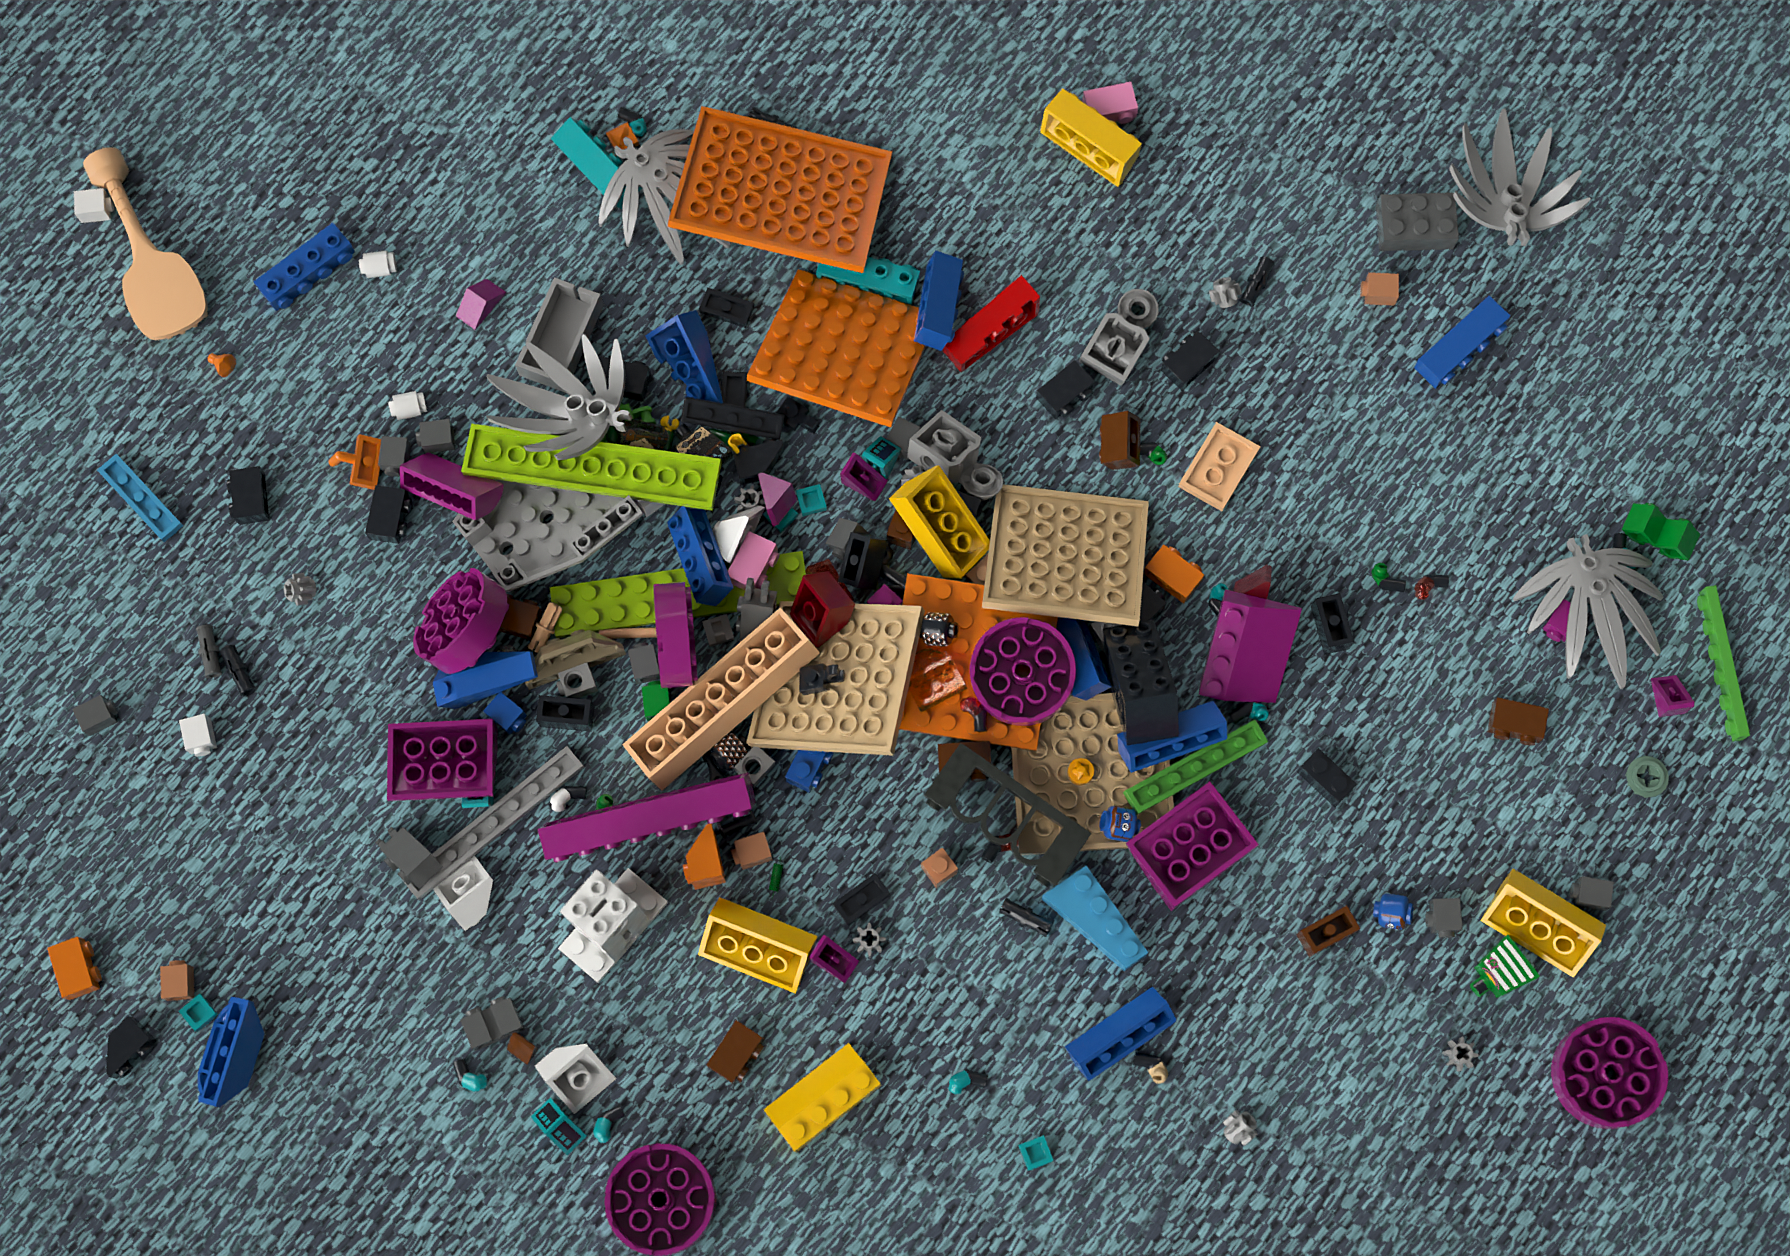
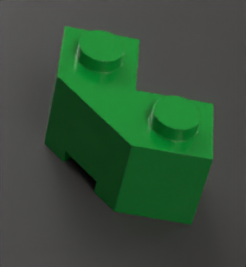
M1633 503L1622 527V531L1632 541L1643 546L1645 543H1650L1652 546L1660 548L1658 553L1672 559L1689 561L1700 537V533L1695 529L1691 521L1684 518H1679L1678 520L1667 519L1660 512L1659 507L1652 503Z

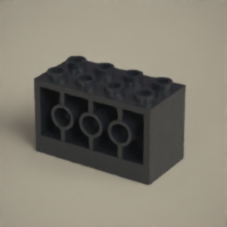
M1155 621L1139 622V626L1120 625L1103 628L1105 670L1112 686L1110 690L1127 746L1179 737L1178 693Z

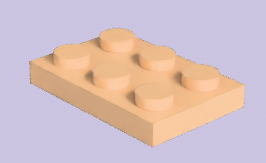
M1216 422L1178 487L1216 509L1223 511L1258 453L1260 446Z

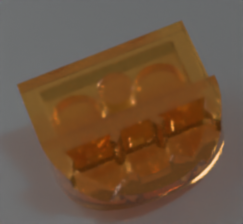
M927 648L916 653L908 688L920 712L967 689L952 657L944 651L943 653L934 651L933 648Z

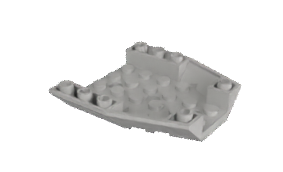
M553 417L549 418L551 420H562ZM568 433L549 434V435L562 436V435H565V434H568ZM496 480L503 483L504 487L500 501L493 511L477 520L458 513L452 522L483 559L505 591L510 592L584 562L644 514L629 495L626 498ZM554 514V518L550 523H543L546 515ZM512 545L513 551L508 555H503L504 548Z

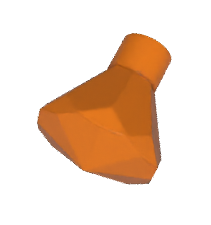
M211 353L208 356V362L215 366L217 373L222 377H227L236 366V358L232 354L218 356Z

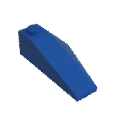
M697 310L676 315L645 335L660 364L667 361L674 370L670 376L675 381L678 379L683 380L687 385V396L723 403L707 331Z
M483 652L473 667L468 666L452 674L439 670L433 680L437 707L462 708L538 677L533 652Z

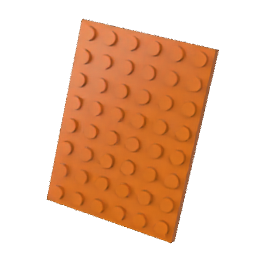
M701 106L669 216L668 227L863 273L892 151Z

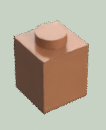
M1368 273L1366 280L1361 282L1360 295L1365 296V304L1395 306L1399 297V274Z
M764 832L734 841L736 848L731 850L735 865L741 863L743 870L773 860Z
M943 848L921 863L922 870L936 889L958 873L957 866Z
M177 960L170 961L169 966L160 967L161 999L175 1001L194 998L193 966L186 964V961Z

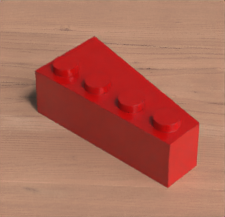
M1022 275L1019 276L977 314L969 318L955 332L952 342H947L942 351L962 373L1039 314L1040 295Z

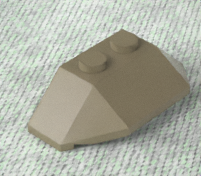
M577 630L571 633L568 638L562 640L560 638L552 639L546 642V646L540 648L535 658L538 677L525 683L530 690L560 679L559 672L584 663H588L591 668L627 654L621 643L591 630Z

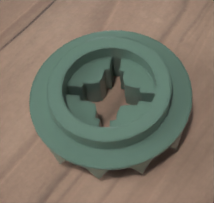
M1642 756L1628 765L1629 767L1625 774L1628 782L1627 786L1634 791V794L1644 798L1656 797L1666 789L1669 781L1668 771L1658 759ZM1648 767L1649 775L1657 779L1650 780L1646 787L1645 780L1637 776L1644 774Z

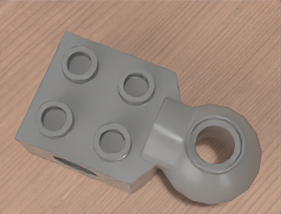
M1132 289L1126 292L1119 300L1118 314H1105L1078 362L1122 386L1150 339L1144 328L1151 326L1157 318L1159 310L1155 297L1149 291L1143 289ZM1133 305L1141 306L1144 314L1140 316L1134 315L1131 307Z
M943 410L910 438L908 459L918 466H922L925 471L939 465L951 484L961 483L971 496L984 501L998 494L1003 487V477L996 468L987 464L977 463L981 437Z

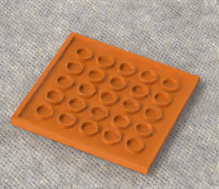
M798 269L747 374V381L887 427H892L926 348V345L914 342L919 308L875 293L863 291L850 285H841L825 277L819 279L815 274Z
M907 573L902 605L922 606L925 610L924 616L928 612L951 614L954 622L958 624V636L953 638L949 646L944 647L926 645L919 638L899 730L974 742L990 741V744L1037 752L1041 723L1029 726L1012 725L996 719L987 712V732H974V717L972 714L981 704L971 684L970 662L977 642L985 632L996 624L1012 618L1025 617L1045 622L1056 629L1058 617L982 608L984 585ZM1019 665L1015 673L1018 677L1024 678L1030 674V668L1027 665Z

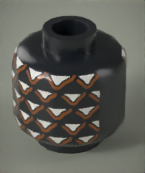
M928 612L924 616L919 638L926 645L949 646L953 638H957L958 624L954 622L951 614Z
M729 732L711 748L710 757L720 770L733 771L734 767L748 753L747 749L750 746L741 734L737 736Z

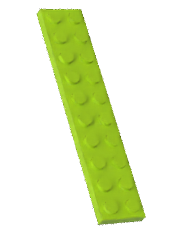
M471 423L461 470L463 475L626 498L629 495L631 499L713 511L722 464L719 458L599 442L593 449L580 456L557 460L554 455L566 448L543 452L526 451L524 448L526 445L559 437L557 435L527 433Z
M803 551L779 554L773 568L769 567L766 573L768 576L767 581H770V591L777 592L776 606L780 605V601L794 602L802 577L806 575ZM724 562L727 571L729 570L732 562ZM684 568L550 587L551 603L562 607V612L554 627L555 637H569L571 633L581 629L599 632V630L656 624L653 586L654 584L685 582V587H690ZM733 585L734 588L717 606L696 603L691 590L693 618L737 612L739 596L744 597L745 590Z

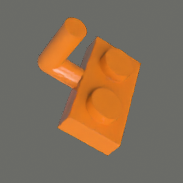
M359 434L356 440L355 453L337 451L329 459V465L335 467L340 462L353 464L350 485L375 490L380 470L378 460L381 439Z

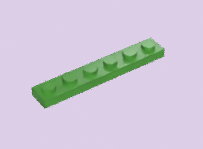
M1716 585L1708 586L1699 592L1697 605L1699 610L1703 611L1705 617L1702 624L1703 632L1705 635H1709L1711 645L1708 646V654L1710 659L1715 661L1714 681L1716 685H1720L1722 693L1719 697L1720 707L1722 710H1726L1728 720L1725 721V730L1728 735H1731L1733 742L1741 741L1750 736L1717 587Z
M1253 720L1227 734V740L1196 751L1125 790L1123 794L1131 808L1138 815L1263 746L1268 740L1256 720Z

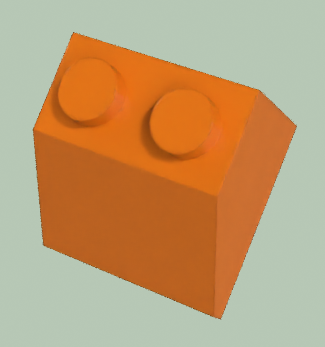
M706 824L686 855L687 864H683L685 879L688 884L694 886L695 890L726 883L712 824Z

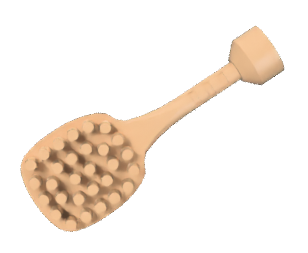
M110 147L91 153L83 162L86 173L94 186L108 189L130 239L133 263L124 274L122 288L124 299L133 321L140 331L152 340L171 339L175 335L184 334L186 330L192 327H197L198 323L207 317L208 307L204 290L195 272L179 254L158 250L144 232L122 185L129 172V168L121 151Z

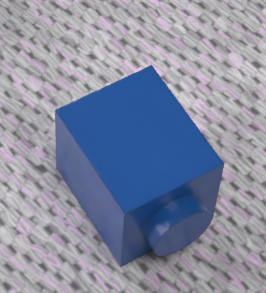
M499 692L483 710L488 718L493 719L509 735L513 731L516 733L520 731L526 723L525 717L527 715L502 692Z

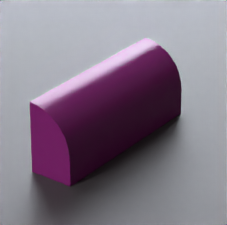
M429 452L400 465V488L473 520L480 519L493 511L500 501L504 484L489 478L463 475L461 472L462 466Z

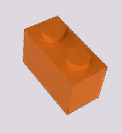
M1163 544L1147 564L1143 574L1184 604L1202 582L1205 574L1202 573V569L1194 562L1188 563L1184 560L1177 549L1171 546L1168 548Z
M77 936L47 948L62 998L72 1000L100 989L98 982L102 978L98 967H93L91 957L94 956V951L89 941L86 942L85 939Z

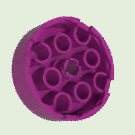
M470 568V571L466 573L461 570L451 576L437 589L422 611L425 618L421 627L416 626L413 637L415 653L420 658L448 674L459 672L468 666L473 667L486 649L491 648L496 642V634L509 609L505 589L475 568Z
M685 582L654 584L655 622L661 688L693 686V681H698L691 587H685Z
M1025 617L1002 621L985 632L977 642L972 654L970 679L978 701L990 715L1008 724L1029 726L1050 719L1065 706L1075 684L1076 666L1072 649L1064 636L1045 622ZM1019 665H1027L1030 668V674L1027 677L1021 678L1016 675L1015 670Z
M1604 1017L1575 1027L1562 1038L1552 1058L1551 1078L1559 1101L1573 1117L1584 1124L1600 1129H1617L1645 1120L1659 1107L1665 1096L1668 1084V1067L1658 1047L1659 1044L1644 1028L1626 1019ZM1607 1066L1611 1067L1614 1071L1613 1080H1609L1606 1076L1605 1068Z
M671 1144L646 1145L627 1154L613 1169L605 1189V1213L612 1231L626 1246L646 1255L670 1256L689 1249L707 1232L715 1214L716 1190L708 1169L695 1155ZM658 1192H664L667 1196L666 1205L661 1208H657L653 1203V1197Z

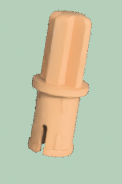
M551 602L548 604L540 623L535 625L537 629L530 644L527 646L529 649H535V652L538 653L541 647L546 646L550 635L555 633L553 629L562 612V607Z

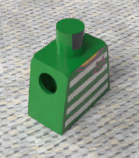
M1507 935L1500 939L1474 967L1480 977L1472 982L1470 987L1478 997L1491 990L1496 998L1537 979L1540 975L1511 937Z

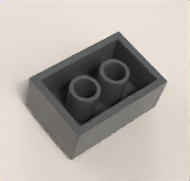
M1454 193L1380 194L1376 204L1379 251L1454 249L1459 239Z

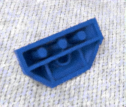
M231 997L228 1005L222 1009L215 1019L198 1070V1090L200 1093L198 1102L220 1108L248 1087L264 1037V1031L253 1001Z

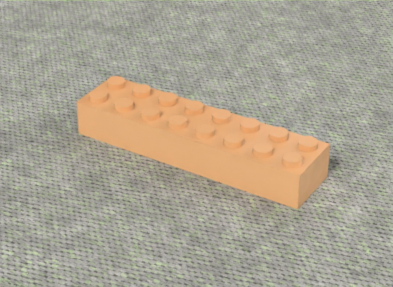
M779 608L698 678V681H695L693 686H689L622 745L646 776L657 787L664 790L795 676L801 667H805L818 656L820 652L787 614Z

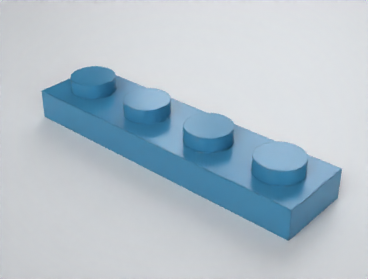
M117 454L97 469L163 542L167 541L183 527L182 523Z

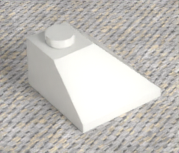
M760 505L728 516L716 523L713 528V534L725 561L731 563L749 531L755 532L765 507Z
M474 856L433 890L448 912L466 931L471 926L479 923L481 918L487 914L493 880L476 856Z
M587 1044L555 1048L535 1065L545 1082L574 1114L616 1080L614 1075Z

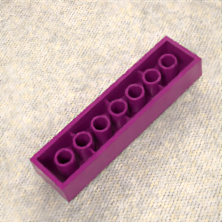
M749 772L546 822L537 830L545 860L553 858L554 862H560L569 859V856L574 855L573 853L579 852V856L594 853L600 846H604L605 850L621 846L620 843H623L624 840L630 839L631 843L645 840L652 833H656V837L672 833V830H675L676 827L681 826L682 830H688L697 827L700 821L707 820L708 824L722 821L728 814L733 813V817L747 815L755 805L756 799Z

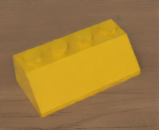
M1063 88L1045 108L1040 133L1119 187L1138 158L1142 143L1134 135L1120 129L1114 121L1100 115L1094 107L1087 106L1080 101L1074 93H1069Z
M939 465L905 482L889 498L943 578H962L988 552L990 546L989 538Z
M1512 869L1503 881L1480 920L1501 934L1509 935L1514 942L1573 978L1602 941L1606 924L1515 869Z
M719 897L709 914L698 955L796 994L810 960L809 957L813 952L817 936Z
M848 1043L763 1110L796 1153L881 1087V1083Z

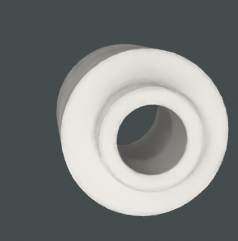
M386 250L364 253L363 259H359L361 274H366L367 278L388 276L392 272H397L394 252L388 253Z
M416 391L394 395L392 396L393 401L388 402L391 416H397V420L421 416V413L427 412L423 392L416 393Z

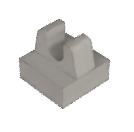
M727 614L702 621L710 647L734 640Z

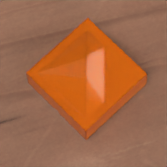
M627 122L606 133L613 148L617 145L620 149H627L628 147L623 141L625 137L631 139L633 147L639 145V141Z

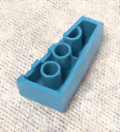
M1084 866L1042 896L1041 900L1054 909L1123 971H1126L1147 956V950L1087 866Z

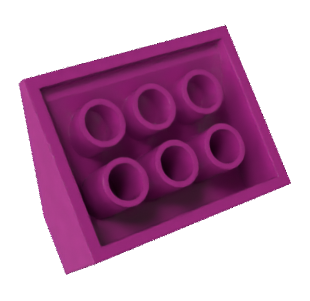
M1225 589L1203 669L1198 695L1223 701L1276 703L1302 608Z
M477 719L388 724L387 801L493 796L498 753V727L494 720Z
M1211 782L1201 787L1126 843V846L1153 888L1171 911L1234 866L1259 845Z

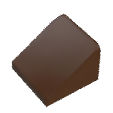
M513 1032L507 1050L525 1064H529L537 1053L538 1047L517 1032Z

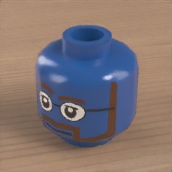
M1113 805L1101 814L1100 830L1103 831L1108 839L1128 842L1133 838L1134 834L1137 835L1140 831L1141 821L1137 819L1134 809Z
M1384 894L1380 902L1375 901L1373 917H1378V923L1381 927L1402 930L1407 924L1412 923L1414 905L1409 902L1406 896Z

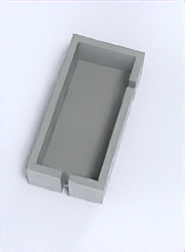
M554 277L526 342L529 341L574 374L584 352L582 334H585L588 339L590 338L604 306L601 295L579 287L577 292L574 284ZM523 346L515 364L519 376L564 392L541 369L528 348Z

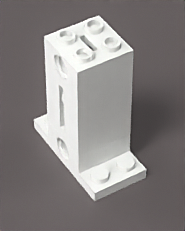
M629 868L614 884L596 869L560 910L562 915L575 929L558 949L599 983L667 905L668 901Z

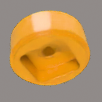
M1077 758L1070 763L1068 777L1072 783L1086 785L1093 778L1094 767L1089 760Z

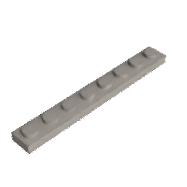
M566 746L435 851L432 855L443 867L423 887L419 889L413 882L407 885V887L418 900L422 899L584 768L582 763Z

